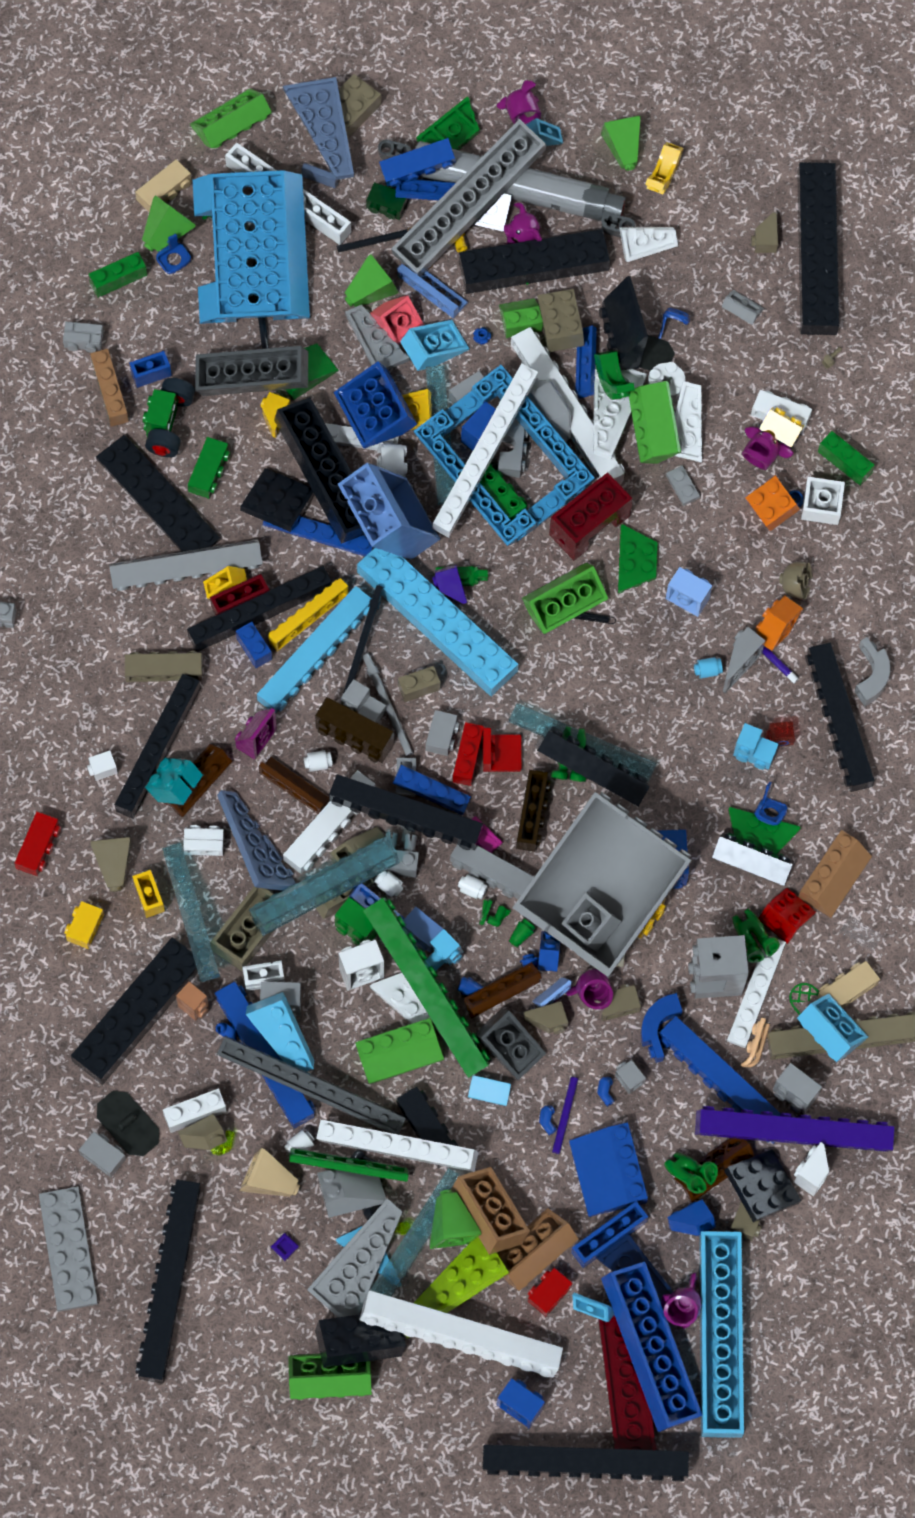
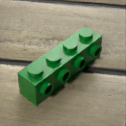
M490 462L480 480V484L511 522L518 513L524 509L527 510V503L523 497H519L515 493V489L510 483H506L503 480L502 474L498 470H494Z

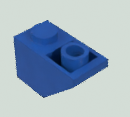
M546 931L541 932L538 970L557 972L560 941Z
M703 1199L692 1202L688 1207L675 1211L667 1217L672 1231L699 1236L701 1231H709L716 1227L714 1216Z

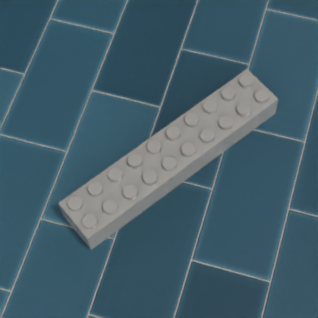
M519 119L391 248L392 254L407 268L421 277L546 150V143Z

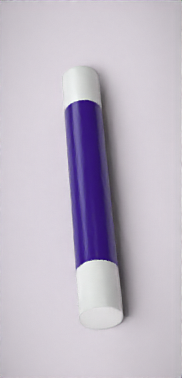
M764 646L763 654L793 683L797 682L799 678L775 654Z

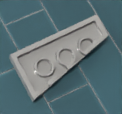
M362 305L345 311V316L371 366L379 361L389 370L410 361L409 356L403 353L400 346L388 336V333L377 324V321Z

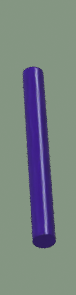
M575 1077L570 1078L552 1153L560 1154L578 1083V1078Z

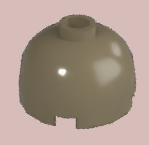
M791 563L780 574L779 583L782 584L784 592L791 598L807 599L811 586L808 588L807 586L809 579H812L810 563Z

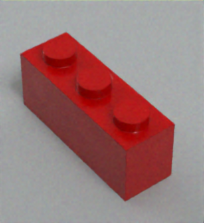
M465 722L453 772V783L467 786L472 785L484 726Z
M36 811L14 862L16 869L37 877L39 872L44 871L46 855L51 854L54 846L52 841L54 837L57 838L61 830L58 819Z

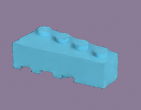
M284 992L247 1006L246 1016L284 1062L306 1072L314 1069V1058Z

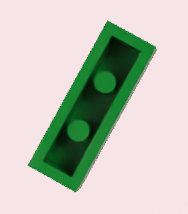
M136 252L88 275L90 285L97 298L146 277L147 270L139 252Z
M833 431L820 443L818 453L861 486L873 473L875 465Z
M210 437L206 438L187 484L188 492L208 499L211 493L215 494L218 486L216 481L218 477H222L224 467L222 466L224 461L228 462L231 454L228 443Z

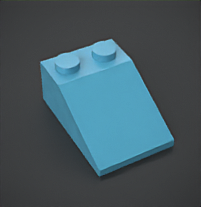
M452 320L409 328L400 341L417 371L433 368L469 350Z

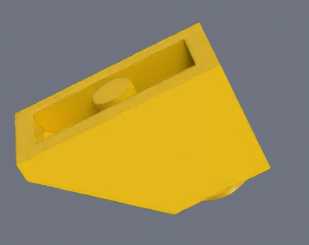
M269 392L267 398H263L260 407L272 437L276 438L279 432V428L274 421L277 409L290 405V399Z
M227 566L203 581L207 599L246 581L245 569Z

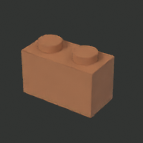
M188 982L176 995L178 1007L195 1021L199 1017L202 1019L208 1013L207 995L191 982Z

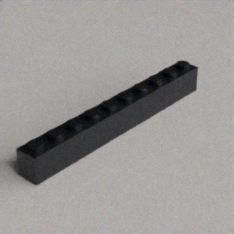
M176 1179V1184L171 1186L170 1197H173L172 1204H168L166 1216H169L168 1224L164 1223L162 1235L165 1236L164 1243H160L159 1255L162 1256L160 1263L157 1262L155 1267V1275L158 1276L157 1281L152 1283L151 1294H154L153 1302L148 1304L147 1314H150L149 1322H145L143 1334H146L145 1342L141 1341L139 1354H142L141 1362L137 1361L135 1371L138 1374L139 1380L162 1384L164 1382L201 1190L200 1183Z
M483 1445L482 1470L487 1471V1475H499V1472H508V1476H520L521 1472L528 1473L530 1477H540V1473H549L548 1477L559 1478L561 1474H569V1478H581V1475H590L591 1479H602V1475H609L610 1479L622 1480L623 1476H631V1480H643V1477H651L652 1481H664V1477L672 1478V1481L684 1482V1478H689V1451Z

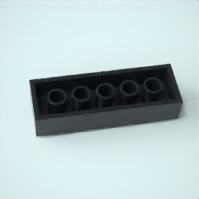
M546 726L535 746L537 751L639 807L650 788L645 776L637 772L635 775L630 773L631 770L621 763L616 765L609 756L605 754L599 756L591 746L586 744L583 747L580 745L579 740L569 735L567 738L563 736L564 733L554 726L551 728Z

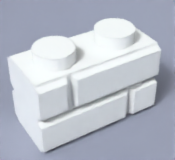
M191 825L189 828H184V855L223 856L224 830L220 829L219 826L201 828L198 825Z
M282 961L243 967L246 991L261 989V982H285Z

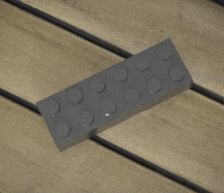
M302 346L196 354L195 391L202 396L308 388V351Z

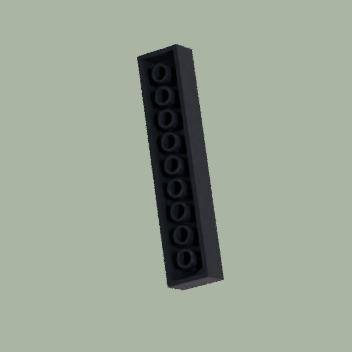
M799 162L797 182L800 335H837L839 329L836 163Z

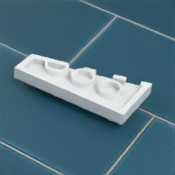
M683 381L675 411L681 453L675 455V457L702 463L701 385Z

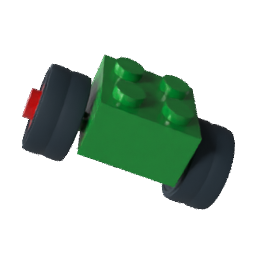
M167 378L163 381L161 390L154 389L153 394L149 395L147 406H149L148 412H144L142 420L147 435L145 447L149 452L167 458L175 457L178 454L181 439L171 431L178 410L177 406L186 407L191 405L195 388L189 382L178 378Z

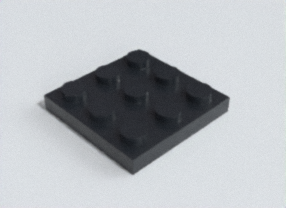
M265 468L241 504L240 511L291 532L313 498L314 492L310 486Z
M773 1149L729 1166L724 1170L753 1223L795 1206L802 1201Z

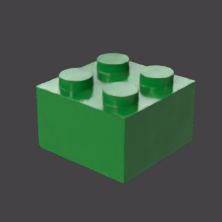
M348 897L335 914L337 932L343 936L347 934L352 938L351 941L356 946H359L365 940L373 941L377 936V932L363 911L365 908Z

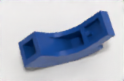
M677 993L656 1001L648 1009L643 1019L641 1044L642 1047L650 1045L648 1052L650 1058H654L656 1063L664 1060V1053L658 1038L659 1027L665 1021L682 1015V1008Z

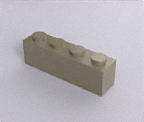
M171 651L168 654H160L159 652H150L149 654L132 652L125 654L126 682L179 681L182 674L202 681V653L196 651H189L187 653Z

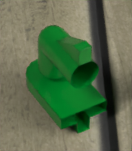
M483 900L479 925L483 926L493 901ZM498 906L495 917L489 915L487 923L499 927L502 920L511 911L503 906Z

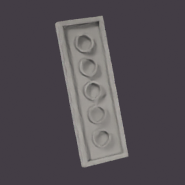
M79 1187L40 1193L39 1200L57 1311L97 1305Z

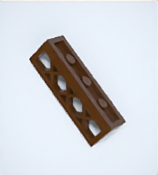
M209 744L193 762L197 768L200 767L198 770L203 776L195 788H191L186 782L192 793L184 805L164 804L172 807L177 815L183 817L232 763V760L223 749Z
M272 757L266 763H260L259 774L315 813L319 814L330 802L328 796Z
M531 962L463 998L469 1016L474 1018L540 982L539 979L542 978L540 972Z
M729 1138L697 1161L701 1165L711 1161L718 1167V1175L712 1185L706 1183V1190L703 1193L695 1194L688 1190L684 1182L674 1177V1180L684 1189L688 1199L694 1202L728 1178L724 1171L727 1167L752 1158L755 1155L750 1144L745 1139ZM737 1141L740 1143L736 1147H731ZM719 1154H724L722 1157L715 1159Z

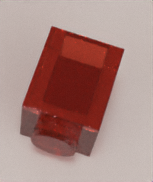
M793 721L770 723L768 730L765 731L766 739L778 743V747L793 745L795 741Z

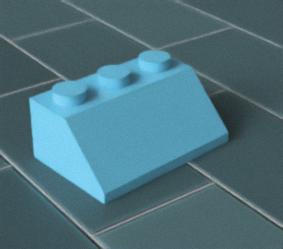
M830 994L812 1002L797 1017L802 1027L811 1033L815 1041L836 1062L845 1058L868 1038Z

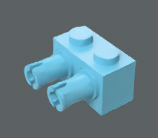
M443 929L430 941L434 952L425 961L429 967L433 966L435 971H437L444 963L449 965L452 963L457 964L462 959L464 951Z

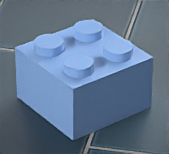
M679 567L668 584L666 599L698 617L710 599L712 585L708 580L695 576L690 570Z

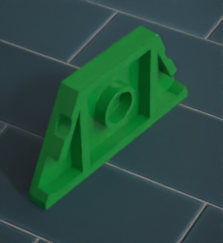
M469 97L464 98L416 137V141L432 144L448 138L451 148L459 150L478 135L479 127L475 120V114L471 108Z
M622 524L620 526L618 593H623L627 589L655 580L657 572L658 542Z
M733 807L728 809L732 832L737 836L736 839L742 841L744 839L750 840L755 843L754 846L762 848V846L768 847L775 854H778L801 828L800 826L782 821L778 825H769L758 820L754 813Z

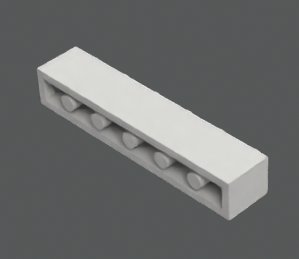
M358 770L350 778L375 787V783ZM329 802L283 854V860L300 874L304 871H309L314 864L313 860L317 856L321 857L324 854L327 844L329 842L333 843L339 836L338 832L341 828L345 829L351 822L350 818L354 814L358 815L359 813L351 811L348 807H338Z

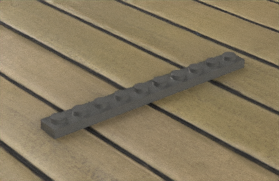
M226 1035L216 1054L392 1134L398 1135L405 1122L406 1116Z

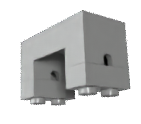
M744 935L697 938L696 945H693L691 963H688L689 974H693V981H690L691 993L695 994V999L742 995L749 973Z

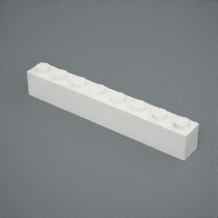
M238 143L225 155L226 166L236 173L277 171ZM303 189L305 221L341 245L351 233V222Z
M320 1120L316 1138L324 1143L475 1172L479 1153L474 1149L326 1120Z

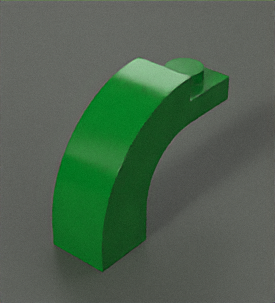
M617 351L594 354L597 374L605 394L611 400L630 397L629 391L635 390L634 383L627 382L623 378Z

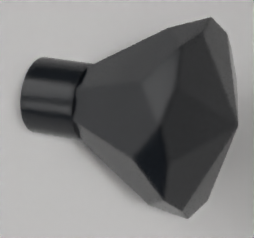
M382 1204L362 1209L365 1219L368 1221Z

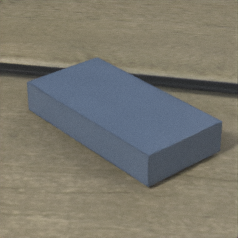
M306 163L303 164L302 177L336 189L338 180L335 179L333 173Z

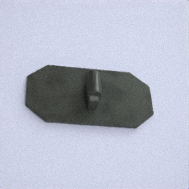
M648 335L639 368L651 371L658 364L672 362L675 353L669 342Z
M112 1091L97 1103V1119L129 1155L145 1156L159 1144V1128L127 1092Z

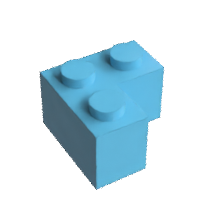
M745 723L736 742L733 756L740 762L746 763L748 761L753 763L758 769L769 770L779 744L761 737L763 730Z

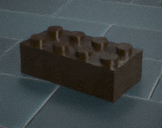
M328 697L325 698L315 715L316 729L319 734L333 737L335 742L340 745L346 744L350 746L351 750L355 753H364L368 759L375 763L378 761L383 763L394 745V731Z

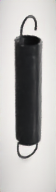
M584 612L574 618L614 624L609 623V616Z

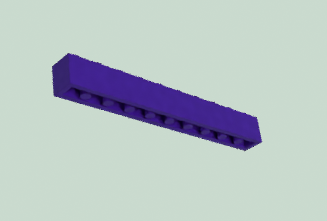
M703 1106L702 1109L696 1111L695 1135L818 1146L821 1142L827 1147L884 1152L893 1150L894 1126H888L887 1122H876V1125L869 1124L867 1120H857V1123H850V1119L838 1118V1121H830V1117H818L817 1120L811 1119L810 1115H799V1118H795L789 1113H780V1116H772L773 1112L761 1111V1114H753V1110H741V1113L734 1112L733 1108H722V1111L714 1110L715 1107Z

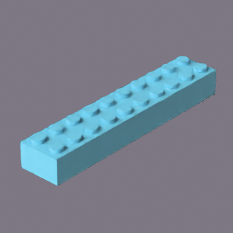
M374 548L357 564V573L374 589L376 585L382 586V596L491 697L518 672V663L403 557Z
M701 1231L699 1236L700 1298L702 1305L700 1311L701 1413L703 1415L701 1416V1437L742 1438L744 1435L741 1232Z

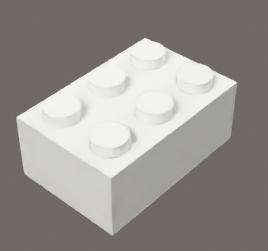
M365 940L359 946L354 948L352 946L346 947L339 953V971L347 991L384 978V960L376 940Z

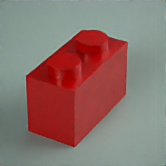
M555 1268L551 1272L547 1270L541 1277L542 1282L538 1287L534 1285L528 1292L527 1302L545 1317H547L573 1285L571 1281Z

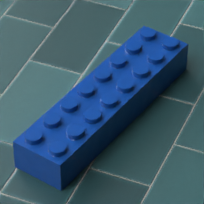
M641 1262L610 1272L602 1277V1283L657 1431L661 1432L703 1416L646 1263Z

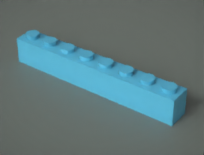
M355 586L257 693V701L268 709H274L275 713L278 710L282 711L287 705L286 701L290 697H295L300 690L299 687L311 679L313 671L315 669L319 670L323 666V660L335 653L336 646L340 642L344 643L347 640L348 633L352 629L358 628L363 616L368 614V604L372 598Z

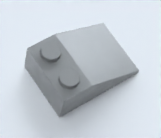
M749 627L744 631L740 630L734 638L736 640L733 644L734 648L723 688L725 694L763 653L765 640Z
M334 1169L317 1173L329 1218L383 1204L386 1200L380 1177Z

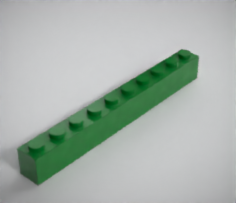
M384 897L363 911L469 1078L490 1065V1057L485 1049H480L478 1045L480 1041L476 1034H471L468 1030L469 1023L464 1016L460 1017L457 1010L459 1008L453 999L450 1000L446 995L448 993L447 988L436 979V976H438L433 966L429 967L426 963L427 957L422 949L418 950L415 943L417 941L411 932L407 933L404 928L406 926L405 921L401 916L397 917L394 910L396 908L393 902Z

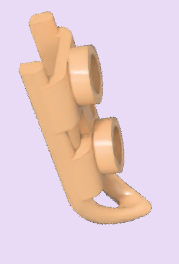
M761 1018L752 1027V1034L755 1035V1038L747 1044V1053H750V1055L741 1064L742 1067H753L761 1058L770 1024H765V1018Z

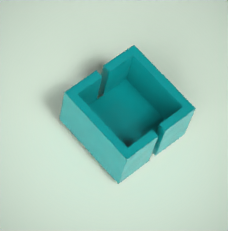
M164 758L156 770L157 774L151 776L145 788L157 802L184 805L192 791L180 777L191 788H195L203 774L190 760Z

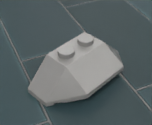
M536 379L527 396L562 439L567 442L571 438V411L551 381Z

